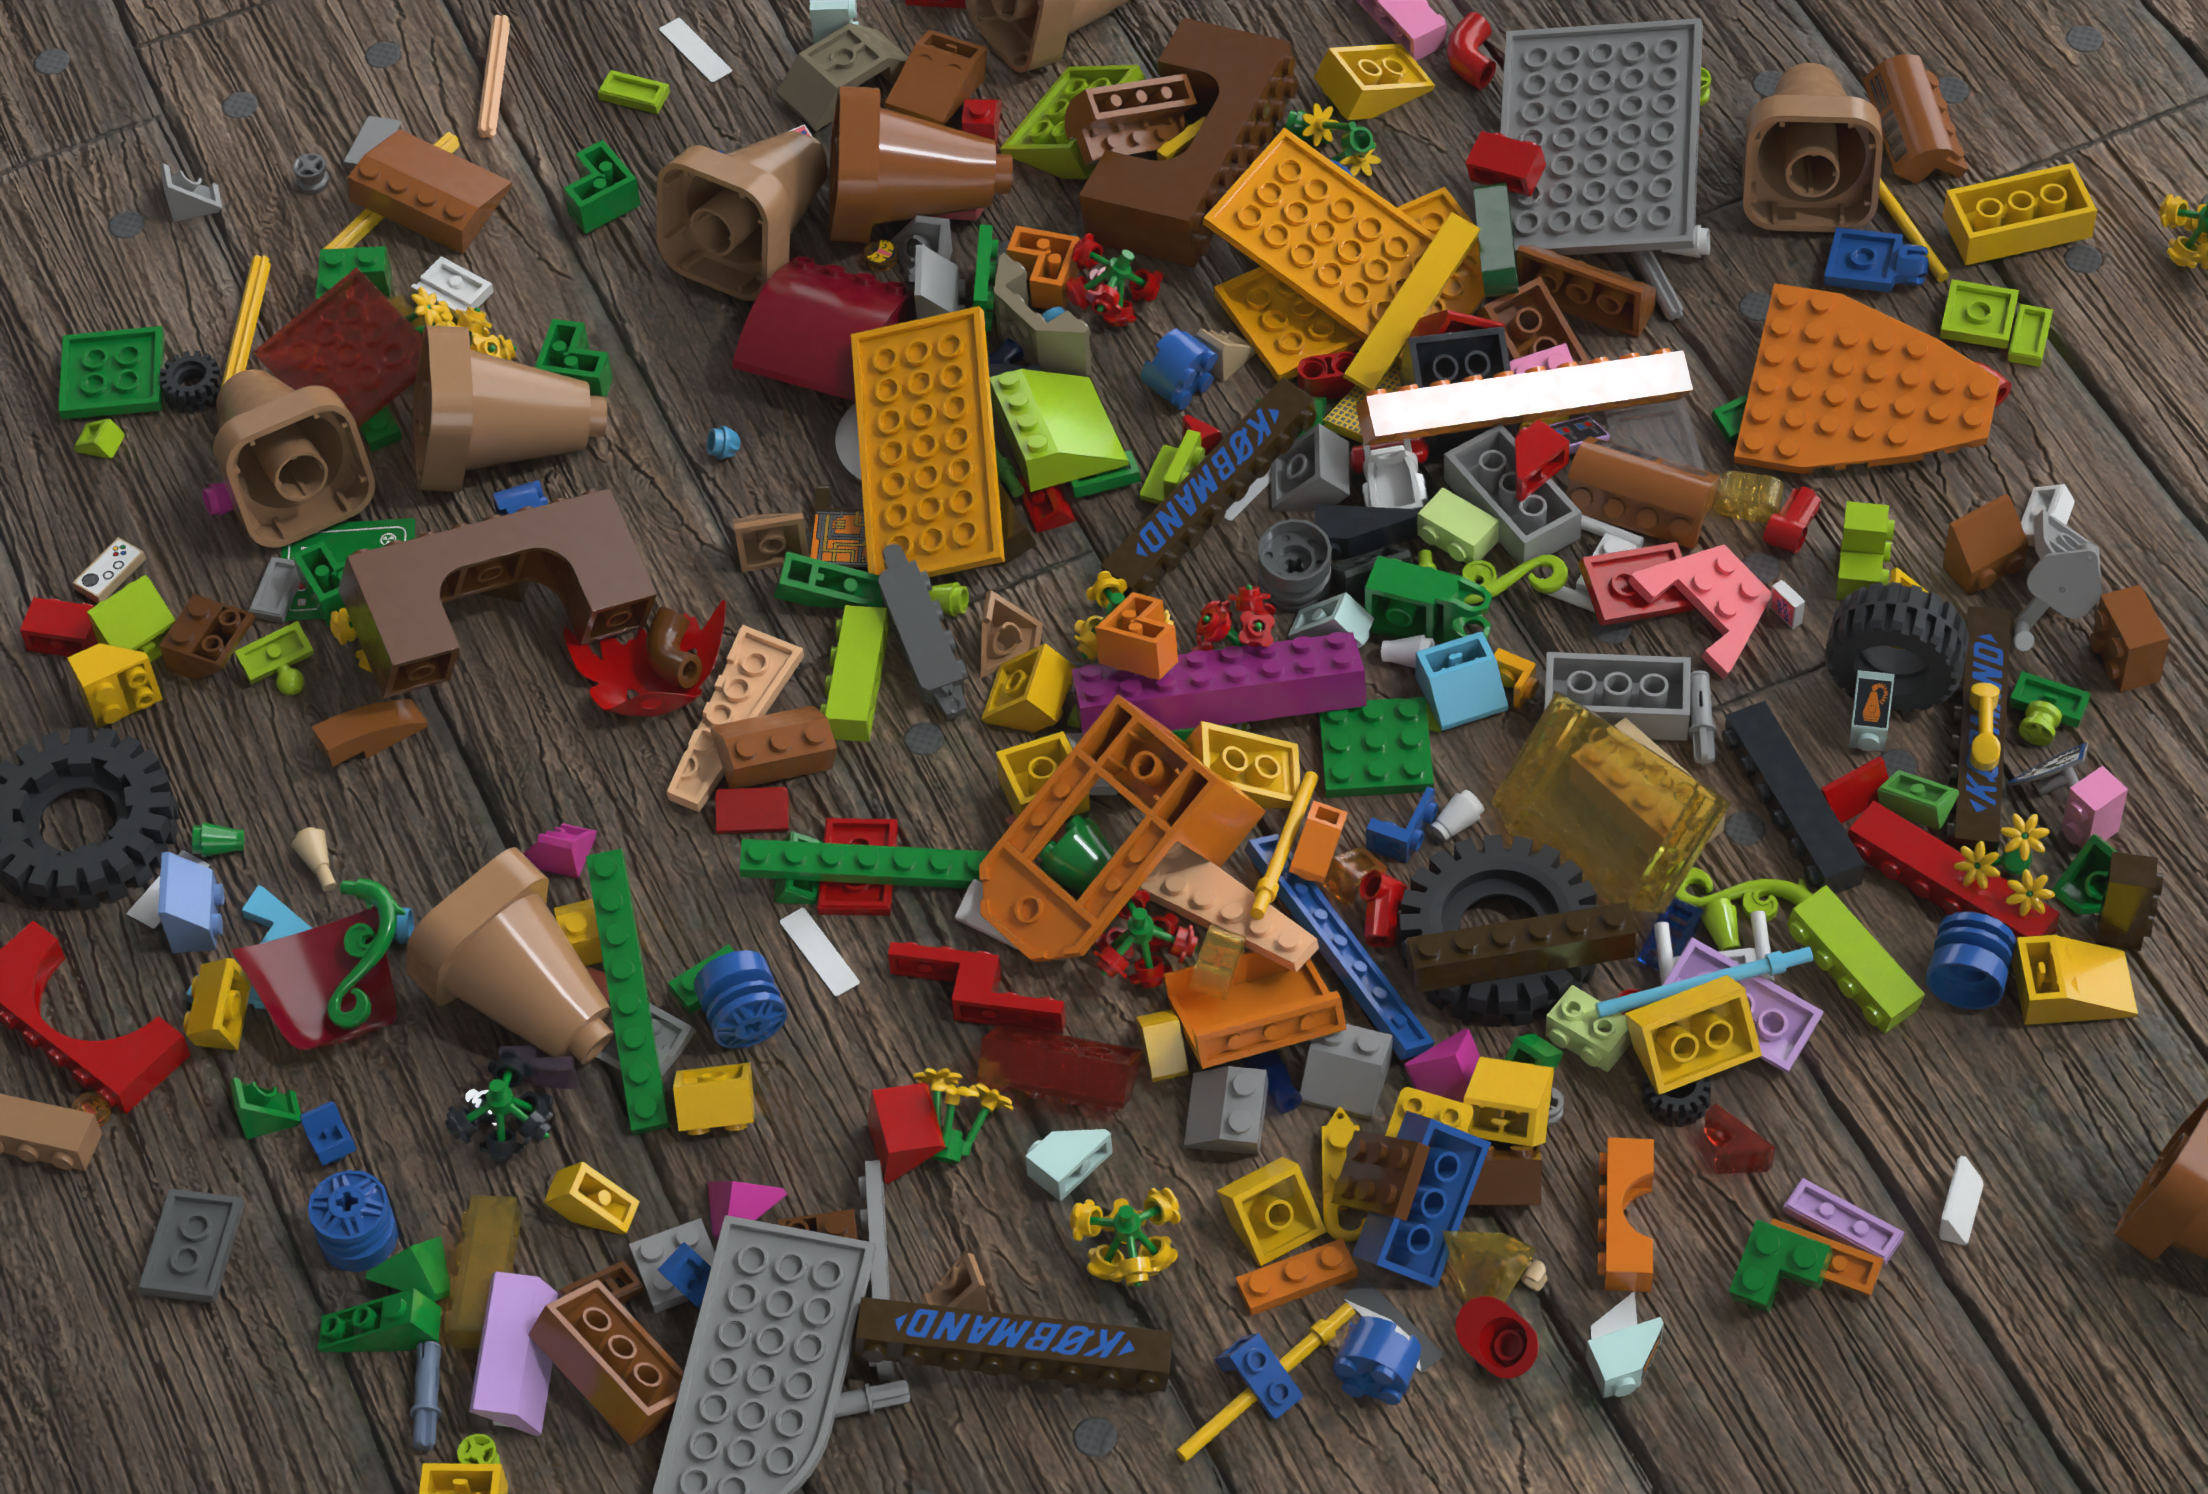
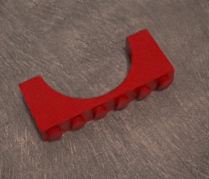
M32 921L0 949V1022L10 1030L14 1027L19 1030L23 1039L32 1048L37 1049L41 1047L46 1051L47 1057L55 1066L60 1069L65 1066L69 1069L73 1078L82 1087L87 1088L91 1086L96 1090L98 1097L105 1105L110 1108L115 1105L127 1114L191 1055L184 1035L159 1016L132 1033L100 1041L74 1039L51 1028L41 1017L42 996L52 974L66 959L58 939L35 921Z

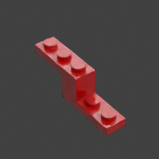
M890 942L888 960L891 974L956 982L952 995L954 1020L1064 1033L1066 1023L1064 1001H1058L1051 997L1034 998L1020 996L1013 992L998 993L1001 980L999 955L986 951L970 952L955 950L948 946L938 948L922 946L914 942Z

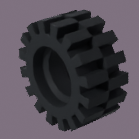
M185 351V357L182 358L176 354L173 356L174 362L172 363L167 360L164 363L166 369L161 368L160 370L161 377H159L166 402L169 403L172 409L176 407L180 413H183L185 408H187L189 414H195V408H199L201 413L206 411L205 405L207 404L212 408L216 405L214 399H217L223 379L215 358L211 359V355L205 353L202 357L201 351H195L194 356H191L189 351ZM189 379H203L193 386H181L182 383Z
M1645 1071L1642 1085V1104H1645V1111L1647 1114L1653 1112V1120L1659 1122L1662 1117L1665 1118L1664 1125L1671 1127L1672 1121H1677V1127H1684L1685 1119L1688 1120L1690 1125L1696 1123L1697 1116L1702 1118L1710 1104V1076L1687 1084L1691 1090L1689 1096L1672 1098L1664 1093L1657 1094Z

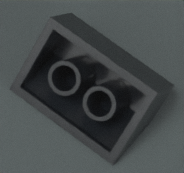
M1504 327L1407 338L1400 372L1401 387L1417 384L1419 389L1430 387L1431 383L1440 380H1450V384L1462 383V379L1475 375H1481L1482 380L1490 379L1497 373L1511 371Z

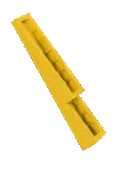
M1453 212L1450 213L1347 368L1343 378L1367 392L1376 390L1404 350L1405 341L1411 334L1418 319L1429 314L1440 298L1442 290L1476 243L1480 232L1479 227Z

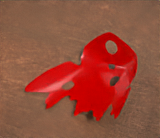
M722 600L701 630L696 617H689L686 613L683 615L690 621V625L682 639L680 650L687 652L695 648L702 664L700 678L691 688L672 685L655 675L646 659L647 633L643 628L638 631L637 637L630 639L626 645L621 644L615 638L600 639L603 660L592 652L587 643L580 645L569 628H564V638L577 670L585 678L599 683L591 687L589 693L600 708L611 713L626 716H659L690 704L702 694V689L699 687L711 674L721 645L726 601ZM632 689L638 692V696L627 700V690Z

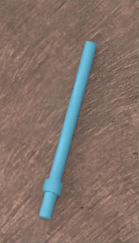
M1810 947L1783 954L1781 951L1764 955V959L1595 1003L1596 1013L1599 1018L1643 1007L1728 975L1735 981H1740L1766 973L1770 976L1785 973L1786 968L1813 961V954Z

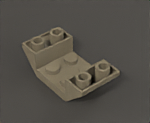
M848 23L798 54L776 91L777 97L813 130L817 131L833 121L839 86L857 87L878 73L893 84L901 73L908 56L880 31Z
M1006 253L1000 255L994 286L998 337L1029 365L1040 364V371L1084 377L1092 374V353L1089 341L1091 333L1088 325L1082 319H1077L1068 310L1048 323L1041 314H1035L1028 307L1029 294L1027 292V272L1020 262H1014Z

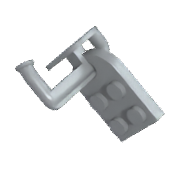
M2044 509L2034 518L2035 550L2040 561L2030 571L2027 578L2028 589L2035 597L2017 616L2013 624V644L2019 651H2028L2033 647L2035 639L2030 633V629L2049 607H2052L2067 618H2081L2100 600V595H2102L2099 547Z

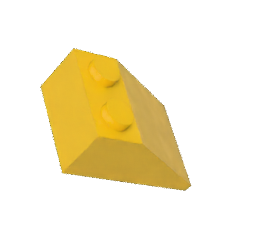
M1402 44L1329 48L1313 77L1322 88L1323 93L1330 98L1346 120L1372 119L1433 91L1435 84Z
M1203 721L1199 723L1184 741L1191 747L1189 752L1210 770L1242 790L1263 809L1292 807L1301 785L1298 744Z

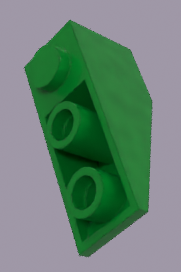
M413 1288L321 1316L318 1351H410L416 1349L419 1343L425 1345V1341L439 1342L442 1308Z

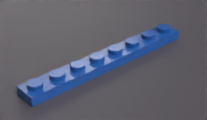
M1278 834L1249 840L1244 849L1263 876L1266 873L1280 838ZM1290 851L1277 882L1279 885L1277 892L1279 898L1300 926L1317 938L1318 950L1377 1029L1382 1033L1392 1035V1049L1401 1060L1418 1056L1432 1048L1435 1043L1314 881L1304 880L1297 874L1289 872L1294 857Z

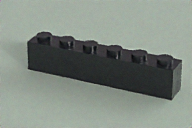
M1766 701L1726 714L1725 730L1722 731L1724 745L1729 751L1733 750L1742 775L1745 778L1749 777L1752 781L1757 800L1761 805L1765 804L1771 813L1770 816L1774 828L1777 832L1782 831L1787 839L1788 850L1793 859H1799L1802 864L1805 878L1810 887H1816L1818 891L1827 885L1834 894L1861 885L1865 867L1863 859Z

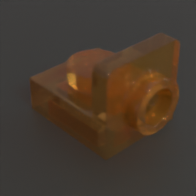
M1361 846L1333 857L1323 886L1342 903L1349 905L1353 903L1364 876L1371 870H1378L1385 874L1387 867Z

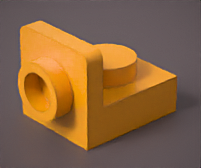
M1498 648L1494 656L1497 661L1502 684L1505 687L1514 688L1513 706L1521 708L1527 698L1532 699L1538 689L1539 680L1536 679V663Z

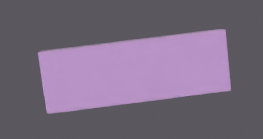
M1802 1178L1783 1207L1784 1214L1842 1244L1883 1258V1267L1886 1266L1904 1238V1232L1804 1178Z

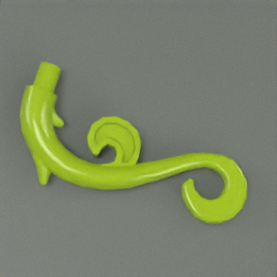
M1429 550L1420 551L1418 553L1419 566H1428L1437 570L1436 565L1432 561V552ZM1548 554L1532 558L1498 579L1495 567L1490 562L1475 560L1466 564L1462 570V576L1473 582L1481 580L1483 583L1480 585L1485 587L1492 594L1493 598L1536 567L1552 569V575L1547 579H1540L1535 577L1533 573H1530L1528 582L1531 587L1543 594L1555 593L1565 586L1568 580V569L1565 562L1559 557ZM1469 595L1465 598L1464 603L1471 605L1483 602L1484 599L1479 595Z
M1695 867L1679 870L1670 882L1671 896L1683 907L1701 908L1704 904L1714 899L1727 898L1731 901L1743 898L1742 907L1745 915L1751 919L1750 914L1752 912L1764 911L1766 922L1775 918L1778 912L1779 905L1774 896L1789 900L1797 906L1813 895L1808 890L1803 879H1799L1798 885L1779 879H1758L1747 881L1700 898L1688 894L1685 891L1687 886L1691 884L1701 885L1705 888L1706 893L1709 894L1713 890V883L1706 872ZM1769 896L1766 901L1759 900L1760 897Z

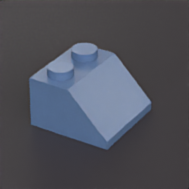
M162 852L158 914L172 953L216 950L217 935L223 934L222 916L218 913L219 905H224L225 900L223 884H217L212 869L171 852Z

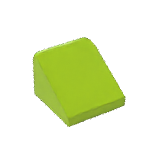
M110 418L87 423L73 449L79 453L110 459L114 457L125 434Z

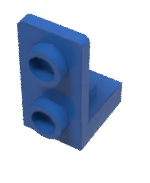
M1426 788L1406 829L1390 821L1383 822L1371 818L1366 828V849L1407 863L1412 851L1418 852L1422 845L1425 834L1423 830L1426 824H1432L1437 815L1438 804L1434 803L1435 789Z
M1259 1333L1242 1336L1214 1359L1223 1372L1237 1370L1272 1419L1280 1417L1303 1397L1299 1388Z

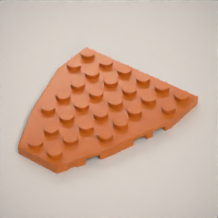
M1774 283L1734 453V463L1797 474L1813 473L1814 468L1834 466L1835 471L1846 470V465L1867 463L1868 467L1909 463L1923 460L1924 455L1944 450V453L1948 454L1957 452L1963 447L1973 448L1986 445L2000 378L1939 339L1843 294Z

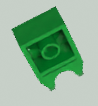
M1377 556L1365 586V610L1374 617L1369 632L1397 639L1425 635L1426 638H1433L1434 642L1446 643L1468 636L1463 629L1465 624H1477L1483 628V634L1486 640H1488L1491 624L1482 615L1488 612L1492 601V594L1485 587L1463 576L1439 571L1432 567H1423L1395 558L1390 559ZM1469 595H1479L1484 599V602L1479 606H1470L1464 603V600Z

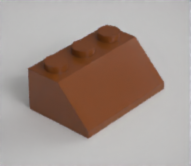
M813 705L714 725L710 728L729 789H739L833 769L837 745L827 717Z

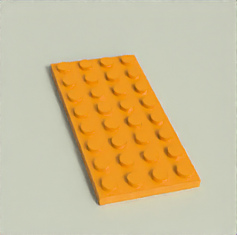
M1286 128L1282 129L1203 220V225L1364 341L1367 340L1435 237L1433 233ZM1465 257L1442 290L1440 298L1428 315L1443 310L1473 315L1486 299L1481 268ZM1404 350L1395 361L1400 367L1402 366Z
M1446 187L1397 207L1435 236L1451 212L1474 224ZM1477 237L1476 243L1466 258L1481 268L1479 240ZM1262 266L1214 287L1215 298L1249 344L1254 347V351L1277 382L1282 377L1290 380L1298 376V364L1306 357L1338 352H1353L1360 349L1365 343L1359 336Z
M977 306L851 334L868 573L881 575L883 571H886L882 552H884L883 549L893 543L901 546L908 562L916 561L920 572L926 570L928 577L1005 562L985 319L982 308Z

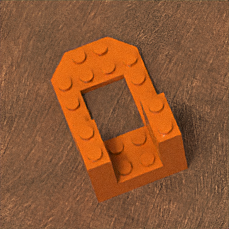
M1117 694L980 863L979 877L983 882V900H980V914L1034 962L1084 956L1176 841L1221 868L1266 811L1242 790L1210 770L1189 752L1191 747L1170 729ZM1102 777L1146 816L1081 897L1076 900L1039 868L1033 860Z

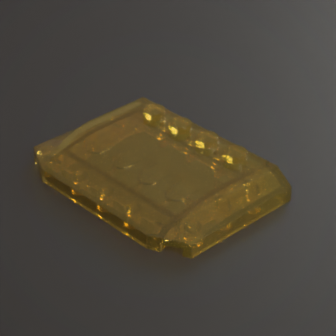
M1559 692L1554 694L1491 800L1494 807L1498 808L1505 820L1504 825L1511 836L1533 839L1532 850L1537 853L1544 844L1560 851V865L1571 859L1583 870L1582 882L1590 880L1596 893L1613 904L1628 902L1631 911L1662 914L1667 910L1731 804L1716 791L1583 705Z

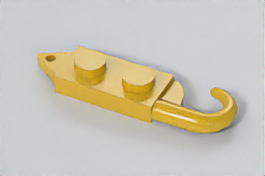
M1338 1107L1328 1124L1321 1126L1323 1222L1326 1231L1332 1238L1336 1240L1343 1238L1344 1242H1352L1359 1239L1366 1217L1362 1219L1361 1225L1357 1229L1352 1231L1344 1230L1339 1225L1338 1210L1347 1208L1340 1207L1331 1202L1334 1195L1335 1182L1341 1174L1347 1156L1346 1149L1348 1143L1352 1139L1354 1131H1360L1359 1125L1353 1124L1342 1107Z

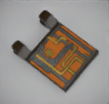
M818 485L816 487L809 557L860 571H868L864 509L831 508L832 496L830 494V486Z

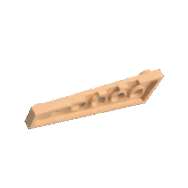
M742 625L728 654L727 665L723 674L718 676L715 683L713 696L704 707L698 729L694 730L688 743L689 747L684 752L668 787V800L700 812L725 775L710 731L711 726L765 715L804 658L803 648Z
M1176 841L1138 888L1139 890H1147L1151 901L1294 972H1297L1319 949L1316 937L1270 904L1262 919L1257 920L1251 917L1250 910L1255 900L1254 892L1213 862H1210Z

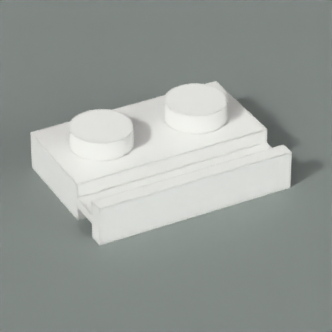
M442 256L420 277L421 281L417 285L414 283L411 285L412 294L419 295V287H423L427 291L428 296L431 293H435L437 300L434 305H438V301H445L449 307V312L457 320L460 318V314L455 312L457 308L466 311L468 306L473 308L479 307L494 292L492 283Z

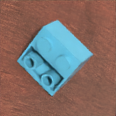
M1482 631L1416 652L1415 678L1426 697L1441 731L1508 710V703L1497 661Z

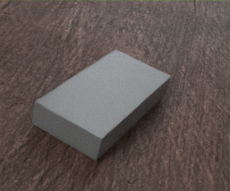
M271 556L249 609V612L255 614V619L284 624V620L301 582L294 560Z

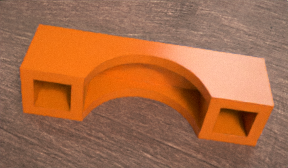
M1608 1137L1607 1152H1599V1175H1606V1185H1599L1598 1208H1606V1218H1598V1242H1605V1252H1598L1597 1275L1605 1276L1606 1291L1651 1292L1653 1280V1239L1637 1232L1625 1218L1624 1210L1637 1197L1652 1192L1654 1139Z

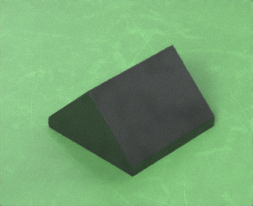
M1387 545L1331 564V580L1339 595L1346 592L1358 604L1364 603L1365 586L1377 556L1390 559L1395 558L1411 564L1410 550Z

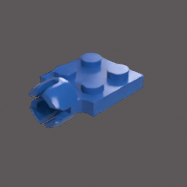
M1836 227L1824 275V285L1890 293L1893 286L1897 283L1913 286L1923 285L1926 278L1922 277L1926 276L1928 270V258L1924 255L1928 254V249L1920 245L1903 244V234Z

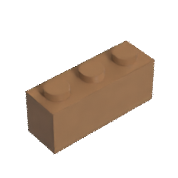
M0 1094V1155L6 1153L18 1156L27 1162L42 1161L51 1163L63 1170L74 1168L86 1171L102 1136V1131L95 1114Z

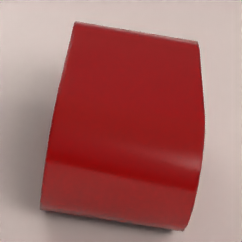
M1338 352L1309 356L1302 359L1297 368L1298 388L1311 397H1326L1327 400L1345 397L1356 386L1343 378L1344 373L1356 354Z

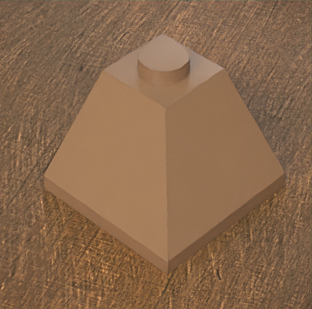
M803 513L750 515L733 519L742 572L779 567L786 552L809 557Z

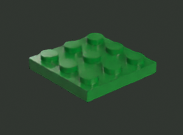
M154 326L63 335L59 414L61 420L162 410L163 390L159 377H161V368H164L165 333L163 327Z
M1426 697L1366 700L1367 706L1319 712L1326 798L1424 793L1427 787L1434 789Z

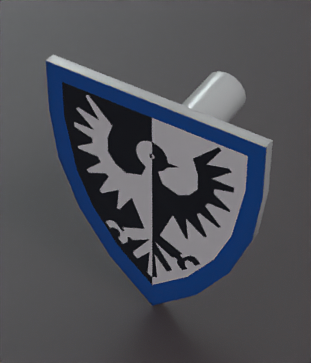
M2087 742L2034 766L2009 781L2007 785H2020L2050 776L2036 782V787L2041 796L2063 786H2066L2069 793L2070 787L2079 782L2072 766L2085 761L2088 749Z

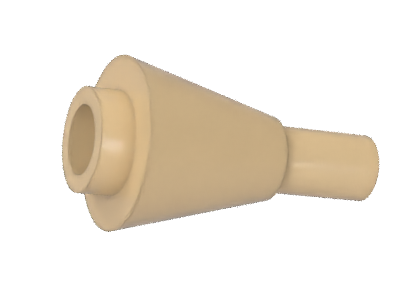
M308 827L299 831L292 841L291 847L313 873H316L323 891L333 890L337 884L329 869L330 864L325 831L315 829L314 827Z

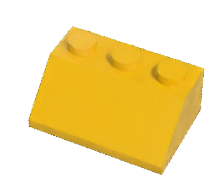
M1728 975L1625 1013L1633 1048L1656 1093L1659 1095L1762 1056L1745 987Z

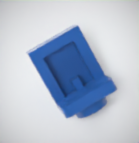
M328 1102L300 1115V1121L309 1143L322 1166L329 1162H338L344 1159L347 1154L357 1150L334 1102Z
M683 1242L657 1270L700 1310L711 1266L688 1244Z

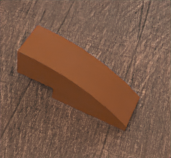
M411 699L374 703L352 709L320 722L311 728L316 744L331 766L334 767L361 752L367 759L428 727V722Z

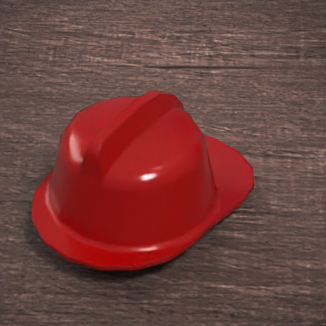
M1480 1296L1471 1299L1461 1308L1456 1318L1455 1327L1458 1341L1465 1351L1489 1372L1499 1378L1513 1379L1523 1375L1533 1366L1538 1356L1539 1342L1537 1334L1530 1323L1510 1306L1495 1297Z

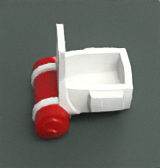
M1423 437L1366 446L1363 443L1361 446L1352 447L1349 457L1350 465L1356 474L1364 473L1367 481L1362 485L1366 507L1422 509L1424 507V502L1427 501V491L1423 474H1418V463L1426 462L1429 448Z

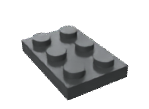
M169 1189L139 1284L141 1294L216 1303L245 1207L243 1198Z

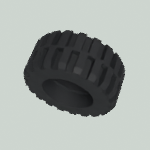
M1891 582L1890 585L1875 583L1869 586V589L1862 587L1852 592V595L1846 596L1839 603V607L1835 609L1825 649L1826 667L1829 674L1833 676L1832 679L1840 689L1845 688L1846 694L1853 699L1855 697L1858 670L1895 674L1890 712L1896 709L1901 710L1902 713H1911L1914 709L1918 708L1920 711L1930 709L1933 704L1939 705L1957 690L1962 678L1967 654L1969 632L1960 613H1956L1955 607L1950 602H1943L1940 595L1932 591L1930 593L1922 591V587L1916 585L1906 587L1898 582ZM1889 646L1899 647L1903 649H1896Z

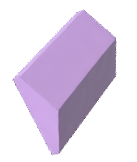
M1692 937L1663 985L1741 964ZM1760 975L1736 981L1745 987L1762 1054L1759 1058L1788 1074L1824 1011Z
M497 1271L492 1274L469 1409L471 1413L537 1437L542 1434L553 1362L528 1334L545 1305L558 1299V1292L541 1278Z

